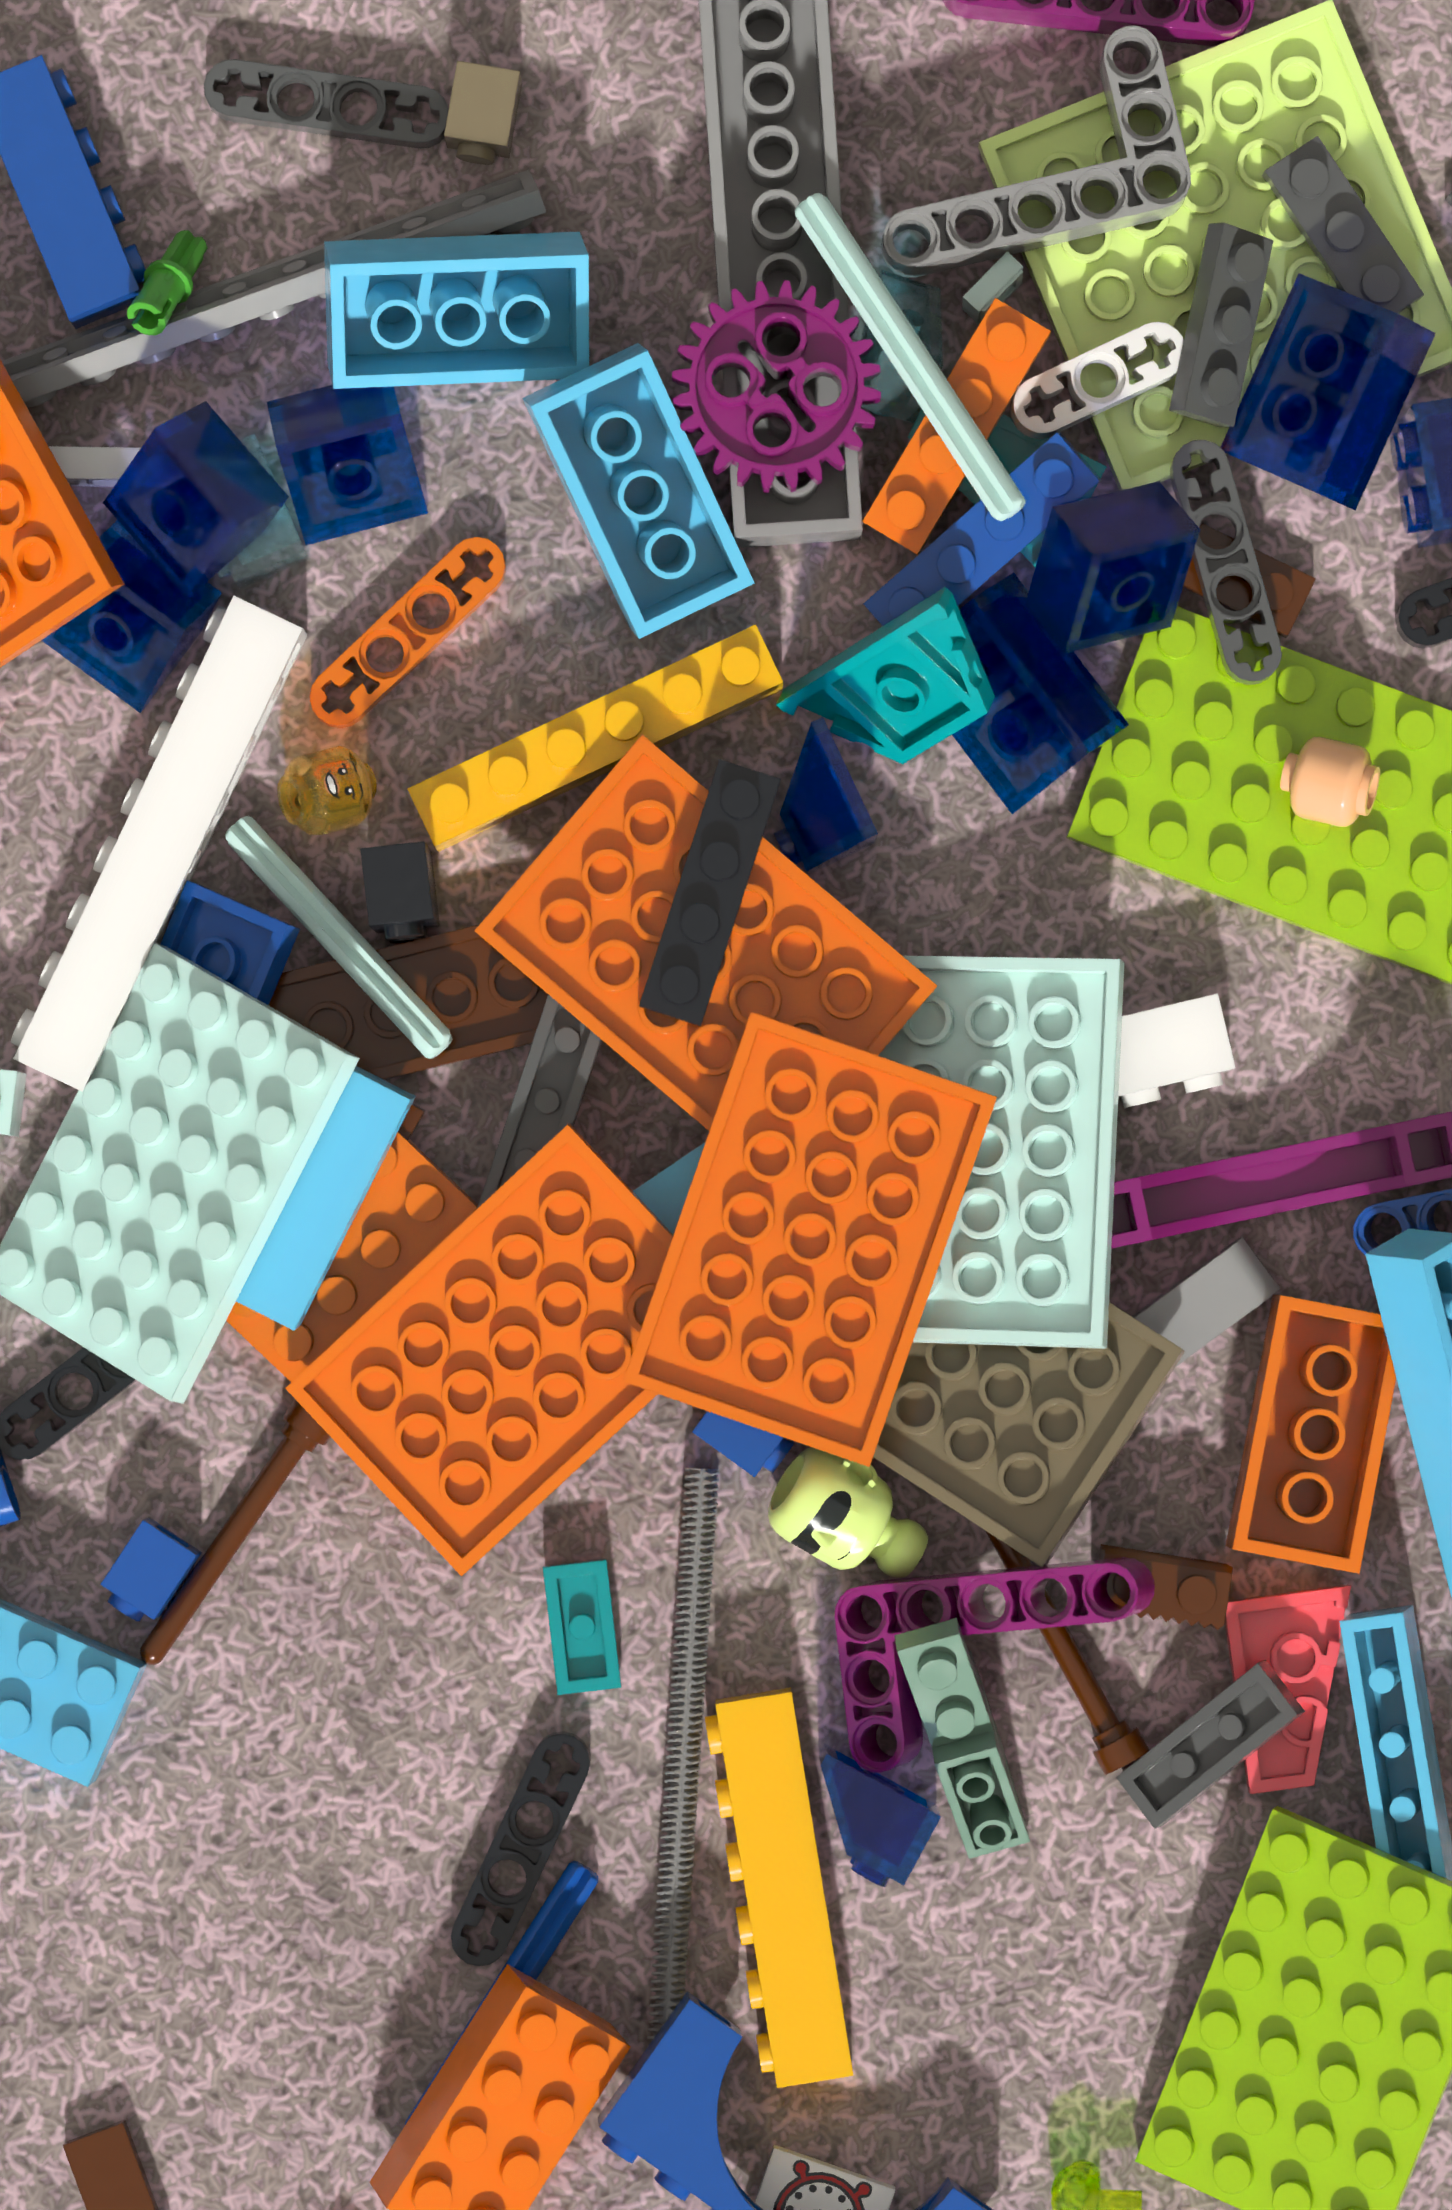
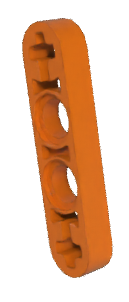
M481 537L467 538L457 544L324 670L313 683L309 696L311 708L319 720L335 728L350 727L360 721L497 591L503 583L506 574L505 558L499 547L489 539ZM471 552L479 558L487 552L493 557L488 564L492 577L486 582H483L478 577H474L462 587V592L472 598L465 605L460 606L453 591L437 580L445 572H448L453 583L456 582L467 569L462 560L466 554ZM434 593L441 595L447 600L450 612L448 619L443 625L438 628L428 629L420 626L415 621L413 609L414 604L420 597L425 594ZM379 638H394L403 647V660L399 667L392 672H378L368 663V648ZM355 659L365 676L380 685L371 694H368L367 689L362 683L350 695V700L354 705L352 711L345 714L337 708L329 714L323 709L329 701L324 690L331 683L341 689L355 678L354 673L345 669V667Z

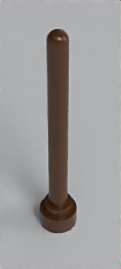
M294 1399L283 1416L284 1420L287 1421L281 1430L285 1437L142 1644L140 1656L145 1663L156 1665L164 1659L305 1451L313 1452L318 1444L325 1446L330 1439L327 1432L296 1399Z
M985 1531L1005 1568L1033 1566L1030 1559ZM1045 1588V1598L1047 1603L1051 1606V1608L1058 1611L1047 1589ZM1067 1626L1039 1628L1097 1733L1092 1737L1097 1746V1749L1092 1753L1104 1774L1107 1775L1146 1754L1149 1748L1138 1728L1130 1729L1125 1719L1122 1721L1118 1720Z

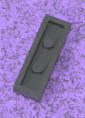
M1318 136L1264 171L1263 178L1269 183L1271 190L1277 199L1279 198L1283 208L1299 232L1303 234L1314 254L1318 256L1326 268V272L1330 274L1336 283V287L1368 334L1424 296V293Z
M1210 223L1208 225L1169 411L1216 427H1234L1274 240L1227 223Z
M1266 1660L1261 1661L1116 1778L1153 1828H1159L1303 1714L1305 1710Z

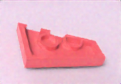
M1349 1584L1228 1601L1225 1628L1233 1683L1257 1663L1266 1660L1305 1710L1303 1714L1244 1760L1247 1788L1250 1794L1308 1787L1315 1784L1328 1714L1327 1705L1334 1668L1337 1665L1341 1644L1339 1642L1341 1635L1339 1621L1344 1618L1345 1608L1348 1606L1351 1585Z

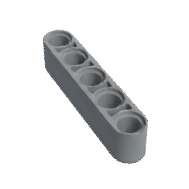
M1243 1236L1222 1249L1220 1255L1217 1257L1214 1255L1169 1288L1170 1291L1164 1295L1162 1293L1132 1315L1133 1318L1185 1351L1176 1366L1249 1314L1280 1289Z

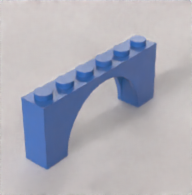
M687 1991L597 2117L599 2128L606 2132L601 2141L610 2150L630 2163H633L640 2156L659 2170L654 2179L662 2187L683 2201H686L690 2193H692L711 2207L710 2210H763L742 2190L732 2176L722 2155L718 2139L717 2107L720 2087L726 2067L743 2036L739 2027ZM947 2177L937 2191L915 2210L994 2209Z

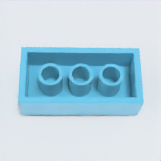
M580 232L324 241L327 365L333 389L560 380L589 366V254Z
M636 343L522 398L629 628L639 639L755 584L687 434L681 430V421L646 348Z
M0 1599V1749L89 1787L97 1780L147 1663Z

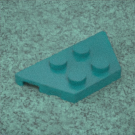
M944 587L785 687L776 706L794 716L797 707L800 706L833 721L829 732L851 742L864 743L870 746L874 752L904 764L987 714L995 695L954 596L949 589Z

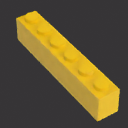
M755 624L407 788L434 847L440 852L610 772L641 735H644L656 747H663L783 690V680Z
M791 1687L716 1699L717 1715L705 1716L710 1754L723 1753L727 1778L715 1780L720 1816L721 1818L733 1816L737 1842L725 1843L731 1882L744 1880L747 1905L735 1907L741 1946L754 1944L758 1969L747 1970L746 1978L751 2009L764 2007L768 2029L767 2033L756 2034L762 2073L774 2071L777 2088L853 2076Z

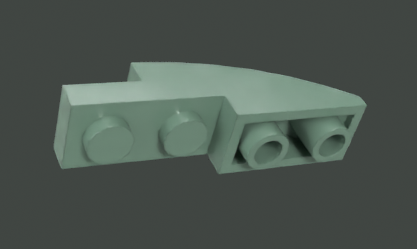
M957 1618L894 1635L897 1653L930 1741L934 1764L968 1858L978 1857L1030 1842L1018 1794L972 1651H968Z

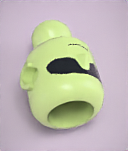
M813 1447L800 1452L791 1462L779 1480L768 1507L769 1523L776 1533L788 1542L839 1570L857 1567L864 1559L870 1556L875 1559L878 1568L890 1577H906L919 1563L928 1543V1535L919 1523L907 1518L896 1519L890 1516L893 1508L892 1491L888 1484L877 1476L871 1464L868 1467Z

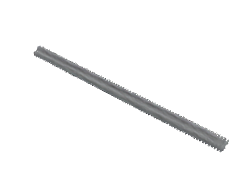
M685 1468V1471L691 1473V1475L685 1476V1479L690 1481V1483H685L684 1487L690 1489V1491H685L683 1494L689 1497V1499L683 1500V1503L689 1506L682 1509V1511L688 1513V1515H683L682 1519L688 1522L681 1524V1527L687 1529V1531H682L681 1535L687 1538L680 1540V1543L686 1545V1547H681L680 1551L686 1554L679 1556V1559L684 1560L685 1563L679 1564V1567L684 1568V1571L678 1572V1575L683 1576L684 1579L678 1580V1583L683 1584V1587L677 1588V1591L683 1594L677 1596V1599L682 1600V1603H677L676 1607L682 1610L677 1611L675 1614L681 1616V1619L675 1620V1623L681 1626L674 1629V1631L680 1632V1635L674 1636V1639L680 1642L673 1644V1647L679 1648V1651H674L673 1655L679 1658L672 1660V1663L678 1664L677 1667L672 1668V1671L678 1674L671 1676V1679L677 1680V1682L671 1684V1687L676 1688V1691L670 1692V1695L676 1696V1698L670 1700V1703L675 1704V1707L669 1708V1711L675 1712V1714L669 1716V1719L674 1720V1723L668 1724V1727L674 1728V1730L668 1732V1735L673 1736V1739L667 1740V1743L673 1744V1746L667 1748V1751L672 1752V1755L666 1756V1759L672 1760V1762L665 1765L671 1768V1771L665 1772V1775L671 1776V1778L664 1780L665 1783L670 1784V1787L664 1788V1791L670 1794L663 1796L664 1799L669 1800V1803L663 1804V1807L669 1810L662 1812L663 1815L668 1816V1819L662 1820V1823L667 1824V1827L661 1828V1831L667 1832V1835L661 1836V1839L666 1840V1843L660 1844V1847L666 1848V1851L660 1852V1855L665 1856V1859L659 1860V1863L665 1864V1867L659 1868V1871L664 1872V1875L658 1876V1879L663 1880L664 1883L657 1885L663 1888V1891L657 1892V1895L662 1896L663 1899L656 1900L657 1903L662 1904V1907L656 1908V1911L661 1912L662 1915L655 1916L656 1919L661 1920V1923L655 1924V1927L661 1930L654 1932V1935L659 1936L660 1939L654 1940V1943L659 1944V1947L653 1948V1951L658 1952L659 1955L653 1956V1959L658 1960V1963L652 1964V1967L657 1968L658 1971L652 1972V1975L657 1976V1979L651 1980V1983L656 1984L657 1987L651 1988V1991L655 1992L656 1995L650 1996V1999L655 2000L656 2003L649 2006L655 2009V2011L649 2012V2015L655 2017V2019L648 2021V2023L654 2025V2027L648 2028L649 2032L654 2033L652 2036H647L649 2040H653L683 1998V1995H685L684 1987H686L684 1979H686L685 1971H687L685 1963H687L686 1955H688V1948L686 1947H688L687 1939H689V1932H687L689 1931L688 1923H690V1916H688L690 1915L689 1907H691V1900L689 1899L692 1897L690 1892L692 1891V1884L690 1883L693 1882L691 1876L693 1875V1868L691 1867L694 1866L692 1860L694 1859V1852L692 1851L695 1850V1844H693L695 1836L693 1835L696 1834V1828H694L696 1820L694 1819L697 1818V1812H695L697 1804L695 1803L698 1802V1796H696L698 1788L696 1787L699 1786V1780L697 1779L700 1776L697 1771L700 1770V1764L698 1763L701 1761L698 1755L701 1754V1748L699 1747L702 1746L699 1739L702 1738V1732L700 1731L703 1730V1725L700 1723L703 1722V1716L701 1715L704 1714V1709L701 1707L704 1706V1700L702 1699L705 1698V1693L702 1691L705 1690V1684L703 1683L706 1682V1677L703 1675L706 1674V1668L704 1667L707 1666V1661L704 1659L707 1658V1652L705 1651L708 1650V1645L705 1643L709 1640L708 1636H706L709 1634V1629L706 1627L710 1625L709 1620H707L710 1618V1613L707 1611L711 1610L710 1604H708L711 1602V1597L708 1595L712 1594V1589L709 1588L712 1586V1581L709 1579L713 1578V1573L710 1572L713 1570V1565L710 1563L714 1562V1557L711 1556L714 1554V1549L711 1547L715 1546V1541L711 1539L715 1538V1533L712 1531L716 1530V1525L712 1523H715L717 1520L713 1516L717 1514V1509L713 1507L718 1505L717 1501L714 1500L718 1498V1493L714 1491L719 1489L718 1485L714 1483L719 1482V1477L715 1476L720 1474L719 1469Z

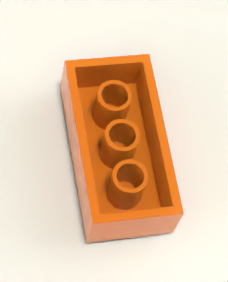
M1283 1295L1272 1296L1225 1546L1233 1550L1360 1574L1396 1383V1375L1380 1314Z
M507 1964L373 2175L370 2184L389 2210H528L631 2046L611 2023Z

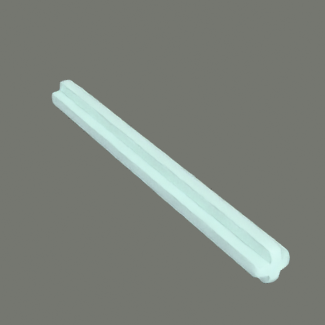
M821 193L809 196L795 208V216L992 517L999 521L1012 517L1024 507V496L829 199Z

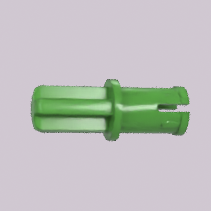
M189 230L176 233L161 260L151 262L145 270L144 286L127 309L128 319H133L138 314L131 325L140 333L146 335L162 333L177 304L185 302L193 292L192 277L203 261V255L207 250V244L203 237H194Z

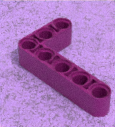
M943 0L947 9L954 15L963 18L1112 35L1116 30L1124 26H1139L1148 29L1159 41L1211 47L1242 36L1245 33L1251 19L1255 1L1225 0L1235 6L1239 19L1231 25L1222 26L1215 24L1206 13V5L1214 0H1173L1176 12L1167 18L1151 16L1146 12L1142 0H1113V4L1103 11L1090 10L1082 4L1081 0H1045L1036 4H1031L1024 0Z
M1123 1557L1049 1564L1043 1568L1038 1565L879 1580L847 1590L840 1596L835 1606V1626L848 1740L852 1757L859 1766L869 1772L881 1773L910 1762L918 1755L923 1745L922 1719L899 1659L894 1635L936 1624L925 1615L922 1608V1598L927 1590L936 1593L942 1601L944 1609L940 1622L957 1618L962 1634L972 1635L1105 1623L1127 1618L1142 1612L1149 1606L1155 1590L1152 1573L1140 1561ZM1112 1573H1118L1123 1576L1129 1584L1130 1598L1125 1606L1114 1603L1108 1595L1107 1580ZM1049 1579L1059 1581L1066 1589L1068 1595L1067 1605L1062 1612L1051 1608L1046 1601L1045 1586ZM989 1584L997 1587L1004 1595L1005 1610L1001 1617L990 1614L985 1608L983 1594ZM866 1596L875 1599L881 1607L882 1621L878 1628L868 1625L863 1618L861 1609ZM873 1660L882 1663L888 1670L890 1679L886 1692L876 1689L870 1681L869 1667ZM880 1724L889 1727L895 1734L897 1749L893 1756L884 1753L877 1744L876 1731Z

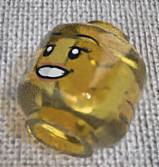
M335 746L294 757L287 764L284 776L279 780L277 797L282 813L288 822L297 825L299 829L309 835H323L361 824L369 815L372 799L376 795L377 783L371 767L367 763L362 762L355 752L345 746Z

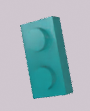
M607 1559L543 1566L557 1695L621 1688Z

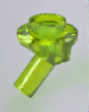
M1088 2160L1075 2161L1063 2168L1057 2174L1052 2184V2210H1142V2190L1101 2189L1100 2170L1096 2164Z

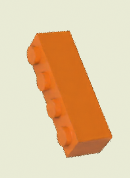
M997 298L992 302L947 378V381L986 440L990 437L1051 334L1050 330ZM926 415L862 521L917 555L922 551L966 477Z

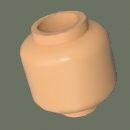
M1313 737L1305 743L1300 754H1288L1282 770L1280 788L1283 791L1290 792V804L1295 815L1309 820L1346 827L1353 824L1359 815L1368 816L1371 812L1379 786L1380 768L1379 766L1372 765L1369 752L1362 746L1324 737Z

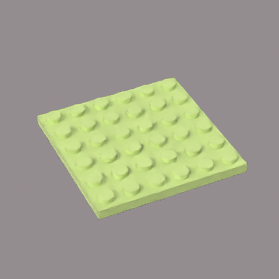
M1333 0L1325 1L1165 66L1191 172V184L1182 206L1175 214L1161 220L1021 252L1064 358L1068 361L1151 322H1163L1173 326L1184 339L1207 229L1210 223H1227L1274 240L1234 427H1216L1169 411L1176 375L1169 381L1090 418L1122 498L1170 479V467L1175 454L1183 445L1193 440L1213 442L1223 449L1226 455H1229L1452 364V287ZM1104 92L980 141L978 144V149L994 188L1120 159ZM1141 109L1132 112L1128 116V123L1131 129L1138 135L1153 136L1162 130V123L1159 117L1152 111ZM1316 136L1320 138L1424 293L1420 300L1381 326H1378L1369 334L1336 287V283L1330 274L1326 272V268L1318 256L1314 254L1306 242V238L1299 232L1283 208L1279 198L1277 199L1271 190L1269 183L1262 176L1266 169ZM1153 171L1146 174L1143 178V185L1146 191L1153 197L1165 199L1177 192L1176 183L1168 173ZM1090 186L1080 193L1084 207L1091 212L1105 213L1115 206L1112 193L1104 187ZM1038 200L1027 201L1018 208V215L1026 226L1042 228L1053 220L1050 208ZM1152 338L1145 339L1147 347L1144 352L1128 362L1125 360L1123 349L1115 352L1127 367L1129 384L1132 385L1139 382L1134 378L1132 372L1140 365L1154 361L1159 369L1166 368L1164 360L1171 352V348L1167 343L1157 346ZM1093 363L1081 371V386L1090 396L1102 398L1114 392L1116 378L1108 366ZM1200 454L1191 455V463L1182 473L1207 463H1203Z

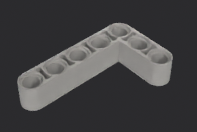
M1124 26L1116 30L1107 39L1099 63L1100 77L1120 159L903 210L895 214L887 222L883 232L881 247L882 258L886 266L894 274L905 278L920 277L1000 258L1007 251L1013 255L1165 219L1175 214L1182 206L1191 184V172L1161 47L1156 37L1148 29L1139 26ZM1123 48L1136 49L1144 55L1147 67L1138 74L1124 73L1116 67L1113 55ZM1141 109L1152 111L1159 117L1162 123V130L1153 136L1138 135L1131 129L1128 123V116L1132 112ZM1153 171L1168 173L1176 183L1177 192L1165 199L1153 197L1146 191L1143 185V178L1146 174ZM1090 186L1104 187L1112 193L1115 206L1105 213L1091 212L1084 207L1080 193ZM1038 200L1050 208L1053 220L1042 228L1026 226L1018 215V208L1027 201ZM977 215L988 223L991 234L982 242L970 243L964 241L958 235L955 224L962 217ZM904 230H915L926 237L929 248L921 256L908 258L896 251L893 245L894 237Z

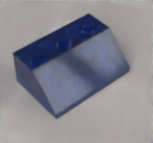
M1299 273L1238 407L1234 427H1229L1220 448L1228 455L1356 511L1436 333L1398 313Z
M1014 572L971 599L959 610L995 698L987 714L952 734L1012 815L1129 726V723Z

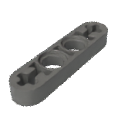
M237 59L224 60L215 64L207 73L204 81V95L211 110L218 117L230 122L418 149L430 148L439 144L444 139L449 108L443 96L436 90L425 86ZM231 75H239L243 87L262 91L261 78H270L272 80L267 90L269 111L266 113L258 112L261 104L259 98L250 96H239L236 106H227L224 95L216 92L217 86L228 85ZM293 83L306 85L314 93L312 108L302 116L292 117L287 115L278 106L280 92L286 86ZM355 92L369 94L377 103L375 117L364 125H352L344 120L341 115L343 101L347 96ZM386 97H398L395 102V108L397 111L416 112L419 102L429 103L431 114L439 116L438 123H427L424 133L414 132L412 121L393 117L394 130H383L388 117Z
M1193 440L1183 445L1175 454L1170 467L1171 484L1222 664L1227 674L1236 682L1246 685L1259 684L1267 680L1279 667L1282 657L1281 643L1229 460L1224 450L1217 444L1207 440ZM1200 454L1203 463L1214 462L1217 470L1212 472L1208 478L1210 493L1214 497L1221 491H1224L1227 502H1209L1196 511H1192L1189 501H1200L1202 494L1196 478L1185 479L1182 471L1187 469L1191 463V455ZM1219 514L1227 517L1232 522L1235 528V537L1230 546L1224 549H1213L1202 542L1199 536V526L1205 517ZM1236 575L1244 578L1249 583L1252 589V600L1248 607L1239 611H1231L1219 603L1216 588L1221 579L1227 576ZM1255 614H1259L1262 625L1252 624L1249 631L1256 647L1266 646L1269 655L1260 661L1261 670L1252 672L1248 663H1237L1234 654H1237L1243 648L1240 628L1231 634H1227L1224 623H1241Z

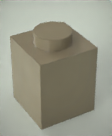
M457 60L444 138L447 148L457 149L456 157L458 159L475 164L491 165L494 164L495 156L510 158L522 89L520 71Z

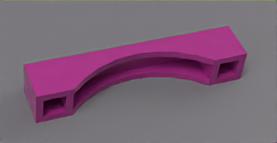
M1452 1111L1114 1182L1112 1248L1451 1178Z

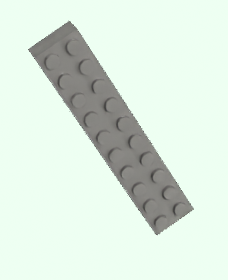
M698 0L718 305L726 312L732 310L731 290L735 288L744 296L747 302L755 300L757 281H763L769 297H778L784 280H789L793 299L801 300L811 286L816 287L815 306L821 310L830 301L837 298L840 301L835 320L840 324L849 319L847 294L795 216V208L802 201L815 193H821L829 199L842 219L828 0ZM775 327L769 330L763 337V344L766 350L776 356H787L793 353L800 343L796 333L786 327ZM745 341L740 342L737 346L738 350L757 367L765 378V391L762 395L766 398L775 393L781 396L802 428L807 432L814 431L816 426L813 421L789 398L788 382L790 378L785 376L780 380L774 379L761 363L753 348ZM734 367L722 369L724 396L737 397L743 394L750 383L747 375L742 370ZM819 376L808 381L804 386V394L807 400L814 405L820 407L829 406L840 397V389L831 378ZM766 417L760 420L753 431L757 441L763 446L770 448L784 444L791 434L787 423L776 417ZM845 446L839 449L845 461V468L842 471L832 467L827 461L821 463V484L816 485L806 471L798 473L796 492H790L784 476H775L769 493H764L761 485V474L752 473L744 486L739 487L737 486L738 467L731 464L729 466L733 537L738 548L861 540L863 525L858 451L851 450Z

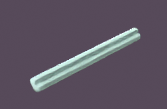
M244 816L233 824L225 834L228 845L414 1046L429 1059L436 1057L445 1050L453 1040L450 1030L262 827L250 816Z

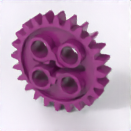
M784 280L778 297H769L763 281H757L755 300L749 302L746 301L736 288L732 289V310L726 312L719 305L711 302L708 305V311L714 324L711 327L694 321L690 324L691 333L700 342L698 347L691 345H679L678 355L684 361L691 364V368L672 371V382L689 388L688 392L673 398V406L679 410H692L693 413L680 424L681 430L685 431L686 434L701 432L703 435L694 447L697 457L705 455L712 450L718 453L713 467L715 474L719 475L731 464L737 466V486L743 487L751 474L756 473L761 474V485L764 493H769L775 476H784L790 492H796L798 473L804 471L807 472L816 485L821 484V463L827 461L832 467L842 471L845 468V461L839 449L845 446L858 452L862 450L863 442L853 431L854 428H874L876 419L870 413L861 409L862 405L879 403L881 400L880 391L864 386V382L879 376L881 371L878 364L861 363V358L873 349L872 339H862L853 342L851 336L859 326L857 316L839 324L835 318L839 310L840 301L835 298L821 310L815 306L816 287L811 286L805 292L801 300L792 298V287L789 280ZM775 327H786L796 333L800 343L793 353L787 356H776L766 350L763 344V337L769 330ZM745 341L753 348L761 363L774 379L780 380L785 376L790 378L788 382L789 398L813 421L816 426L814 431L807 432L802 428L781 396L775 393L766 398L762 395L765 391V378L757 367L738 350L737 346L740 342ZM729 367L742 370L750 381L746 391L737 397H726L718 393L712 382L714 376L720 370ZM819 376L831 378L840 389V397L829 406L820 407L812 404L804 394V386L809 380ZM766 417L780 418L787 423L791 433L790 437L784 444L778 447L770 448L763 446L753 434L757 423Z

